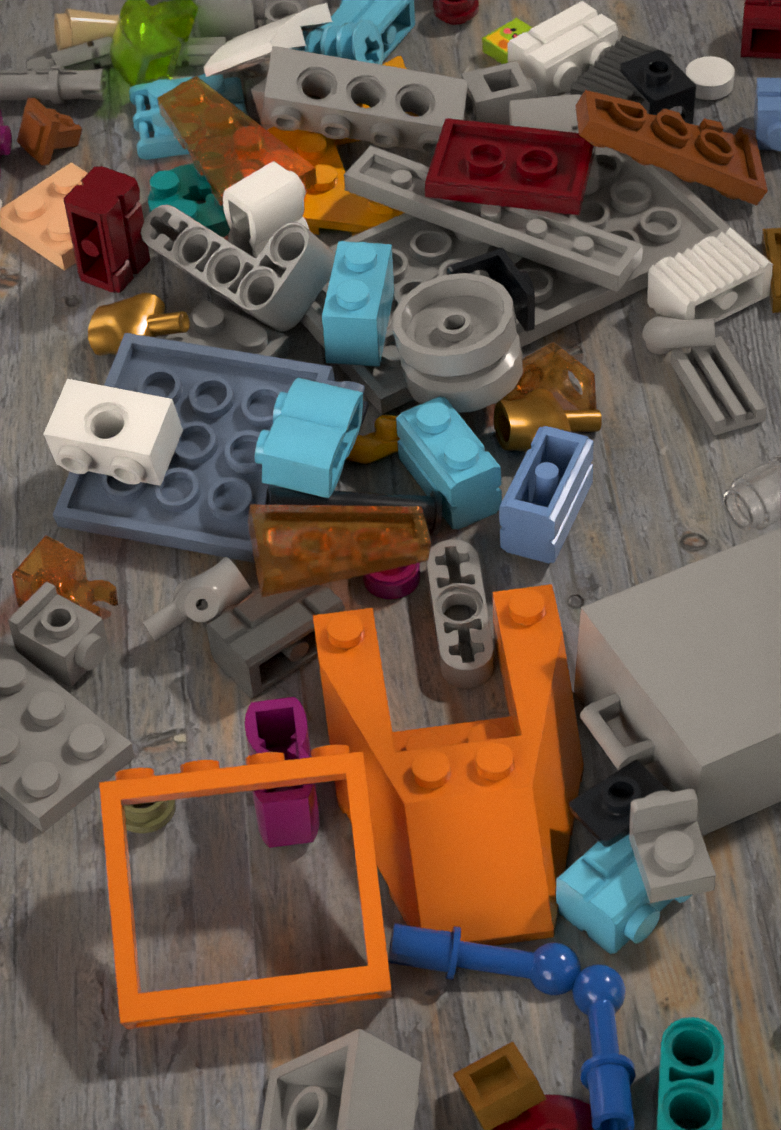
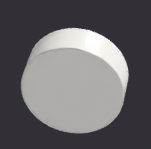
M706 56L697 58L688 64L686 75L696 84V98L718 100L727 96L733 90L735 70L727 60Z

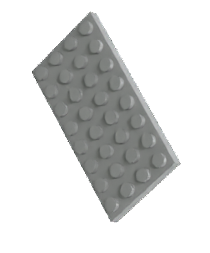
M596 147L599 189L595 193L584 196L580 215L557 214L642 244V261L621 289L615 292L505 250L518 270H525L528 273L535 291V329L526 332L516 319V332L519 335L521 347L648 287V270L652 265H656L657 262L665 257L671 256L675 258L678 252L683 254L687 248L692 250L695 244L698 245L703 239L710 236L718 237L721 232L726 233L731 227L672 172L652 164L642 165L634 161L629 155L608 147ZM403 213L344 240L346 242L392 244L394 296L380 367L338 364L353 382L365 386L364 395L381 415L414 399L405 384L401 367V354L397 350L393 333V312L403 296L421 283L447 275V268L450 265L499 249L498 247L407 213ZM338 243L330 246L335 254ZM477 270L470 274L486 276V271ZM330 279L301 319V323L324 349L322 313Z

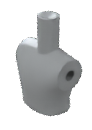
M225 557L207 571L180 582L174 590L173 601L143 621L142 624L156 642L188 619L196 622L213 621L226 607L241 603L252 594V590L236 565L228 557Z

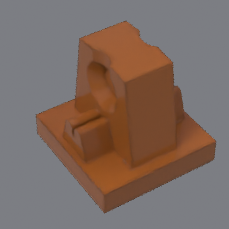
M27 98L17 142L39 164L50 165L54 149L78 146L82 128L79 124H75L70 116L62 115L56 112L55 109L46 108L36 98Z

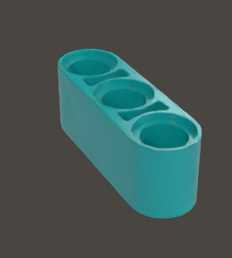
M696 1017L681 1018L671 1023L663 1033L660 1050L656 1130H687L675 1124V1122L683 1119H691L703 1125V1127L696 1130H722L724 1042L716 1026L707 1020ZM691 1057L699 1059L704 1064L691 1067L682 1064L678 1060Z

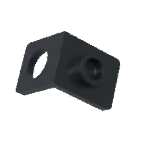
M656 50L621 63L620 72L650 103L649 114L657 116L662 109L670 110L673 107L681 106L682 119L686 123L693 124L696 84L662 50Z
M503 247L450 265L447 268V275L470 274L477 270L486 271V276L503 285L513 299L515 316L526 332L535 329V291L533 283L525 270H518Z
M636 759L571 800L569 803L570 812L603 846L609 847L629 834L630 804L633 800L645 798L657 791L669 790Z

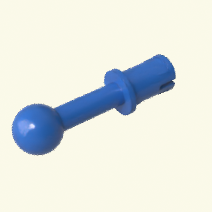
M394 923L388 954L389 964L446 972L445 977L448 980H453L456 967L528 978L536 989L548 995H562L571 991L576 976L581 972L578 956L570 947L562 943H547L537 948L534 952L460 941L461 927L454 926L452 932Z
M601 964L591 965L584 968L576 976L572 987V995L576 1006L580 1011L588 1015L592 1057L581 1066L580 1077L582 1084L589 1090L592 1126L594 1130H635L630 1085L635 1080L636 1071L634 1063L628 1057L619 1053L615 1013L621 1008L625 1000V984L620 974L613 968Z

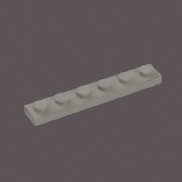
M370 146L344 174L345 191L492 246L503 247L508 252L615 292L621 289L642 261V244L554 212L425 197V181L429 166L374 146Z

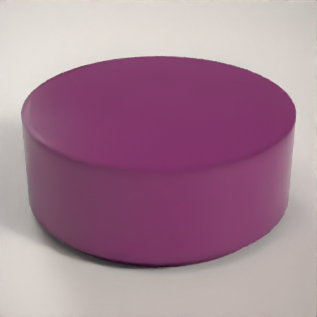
M395 542L383 543L370 549L362 560L363 583L366 589L374 596L382 599H399L412 593L420 582V561L417 553L409 546Z

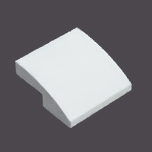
M327 3L307 8L228 41L210 57L204 66L206 77L238 72L270 60L272 46L293 50L306 46L302 30L310 31L313 28L332 22Z

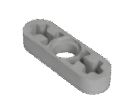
M456 539L444 540L435 544L426 556L427 581L440 669L443 678L449 684L458 688L471 689L485 684L494 672V646L479 557L476 549L465 541ZM457 565L460 572V583L450 584L447 566ZM455 605H466L476 612L471 618L462 621L452 620L444 615L448 608ZM470 641L471 656L474 662L463 663L460 656L459 643Z

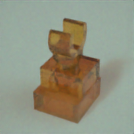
M46 535L12 573L19 608L46 581L56 586L57 594L101 617L100 608L93 604L94 602L104 601L112 606L118 605L117 590L112 583L105 580H87L83 555L65 547V544Z

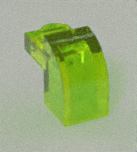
M127 0L123 4L110 44V58L116 70L130 87L138 84L152 83L160 79H172L182 48V43L177 38H182V42H188L199 9L192 0L162 1L153 6H150L146 0Z

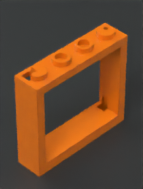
M326 745L312 749L310 751L311 758L285 760L284 754L280 752H266L246 757V765L220 768L219 761L197 760L180 765L181 773L155 776L154 769L130 768L116 772L115 781L99 782L120 1023L126 1029L392 998L363 751L350 753L348 745ZM346 780L368 966L141 993L124 806Z

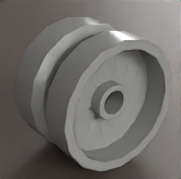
M459 273L436 277L419 284L403 296L393 312V333L397 350L401 354V367L405 384L414 400L421 404L440 396L446 397L457 413L477 411L497 403L510 393L523 374V355L520 338L516 332L513 299L503 285L487 276Z

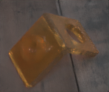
M552 342L522 359V376L515 388L501 399L513 401L523 398L535 389H547L551 393L557 391L579 410H596L595 375L560 346ZM568 370L578 379L582 388V395L573 387L569 379Z

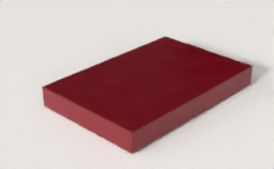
M445 118L426 177L425 197L580 215L596 146L590 144L585 138L580 137L579 133Z

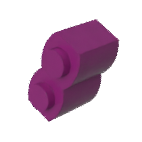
M296 697L250 703L245 715V733L249 756L258 753L280 752L284 754L285 760L311 758L307 718L303 706ZM315 783L252 791L258 830L264 843L269 848L314 842L319 830V810Z

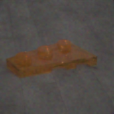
M250 504L248 528L261 597L425 562L429 558L431 539L423 510L420 506Z

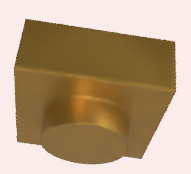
M513 1041L453 1073L463 1096L483 1130H491L508 1120L518 1117L527 1109L546 1100L536 1076Z

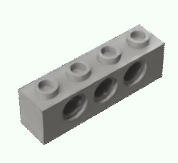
M272 46L260 123L273 125L277 129L284 131L297 129L321 133L331 139L350 138L367 141L383 148L397 146L420 150L426 155L433 156L445 118L459 120L464 118L468 80ZM308 95H315L322 99H312L309 98ZM356 104H366L371 108H362ZM405 112H413V113H416V114L419 115V116H418V117L410 116V115L406 114Z

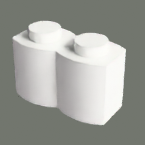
M273 161L227 188L223 194V208L230 227L228 241L254 258H257L272 235L281 226L297 222L309 230L308 224L303 217L306 191L299 176L293 171H287Z

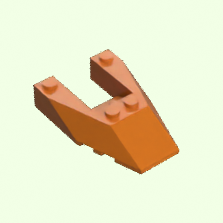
M552 584L492 592L494 641L509 717L392 732L373 607L313 615L329 744L348 745L350 753L363 751L377 868L387 883L389 894L407 926L452 932L454 926L461 927L460 941L491 946L554 938L559 912L556 903V879L566 871L569 843L575 822V816L570 812L569 803L578 797L580 782H582L584 763L563 631ZM335 781L338 806L342 813H346L351 821L347 781Z

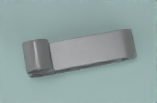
M161 205L153 209L146 216L141 230L143 241L177 268L259 322L278 332L288 331L301 321L330 279L335 259V253L329 246L304 225L297 222L281 226L272 235L257 258L249 255L171 205Z

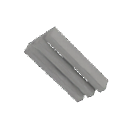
M721 336L715 338L716 346L707 348L691 347V352L686 354L682 348L671 350V365L714 436L765 421L767 408ZM700 366L711 384L713 393L723 403L731 417H724L694 367Z

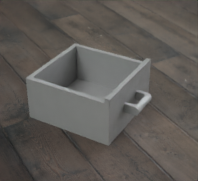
M781 528L581 607L574 692L585 706L580 713L581 720L618 771L637 759L669 791L694 789L699 801L697 822L702 836L781 802Z

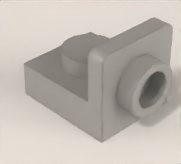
M694 789L675 792L657 791L645 798L633 800L630 804L629 840L650 903L715 890L716 874L697 822L699 801Z

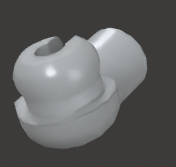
M656 316L647 322L642 332L646 348L651 353L658 355L666 354L674 348L716 346L714 318L681 320Z

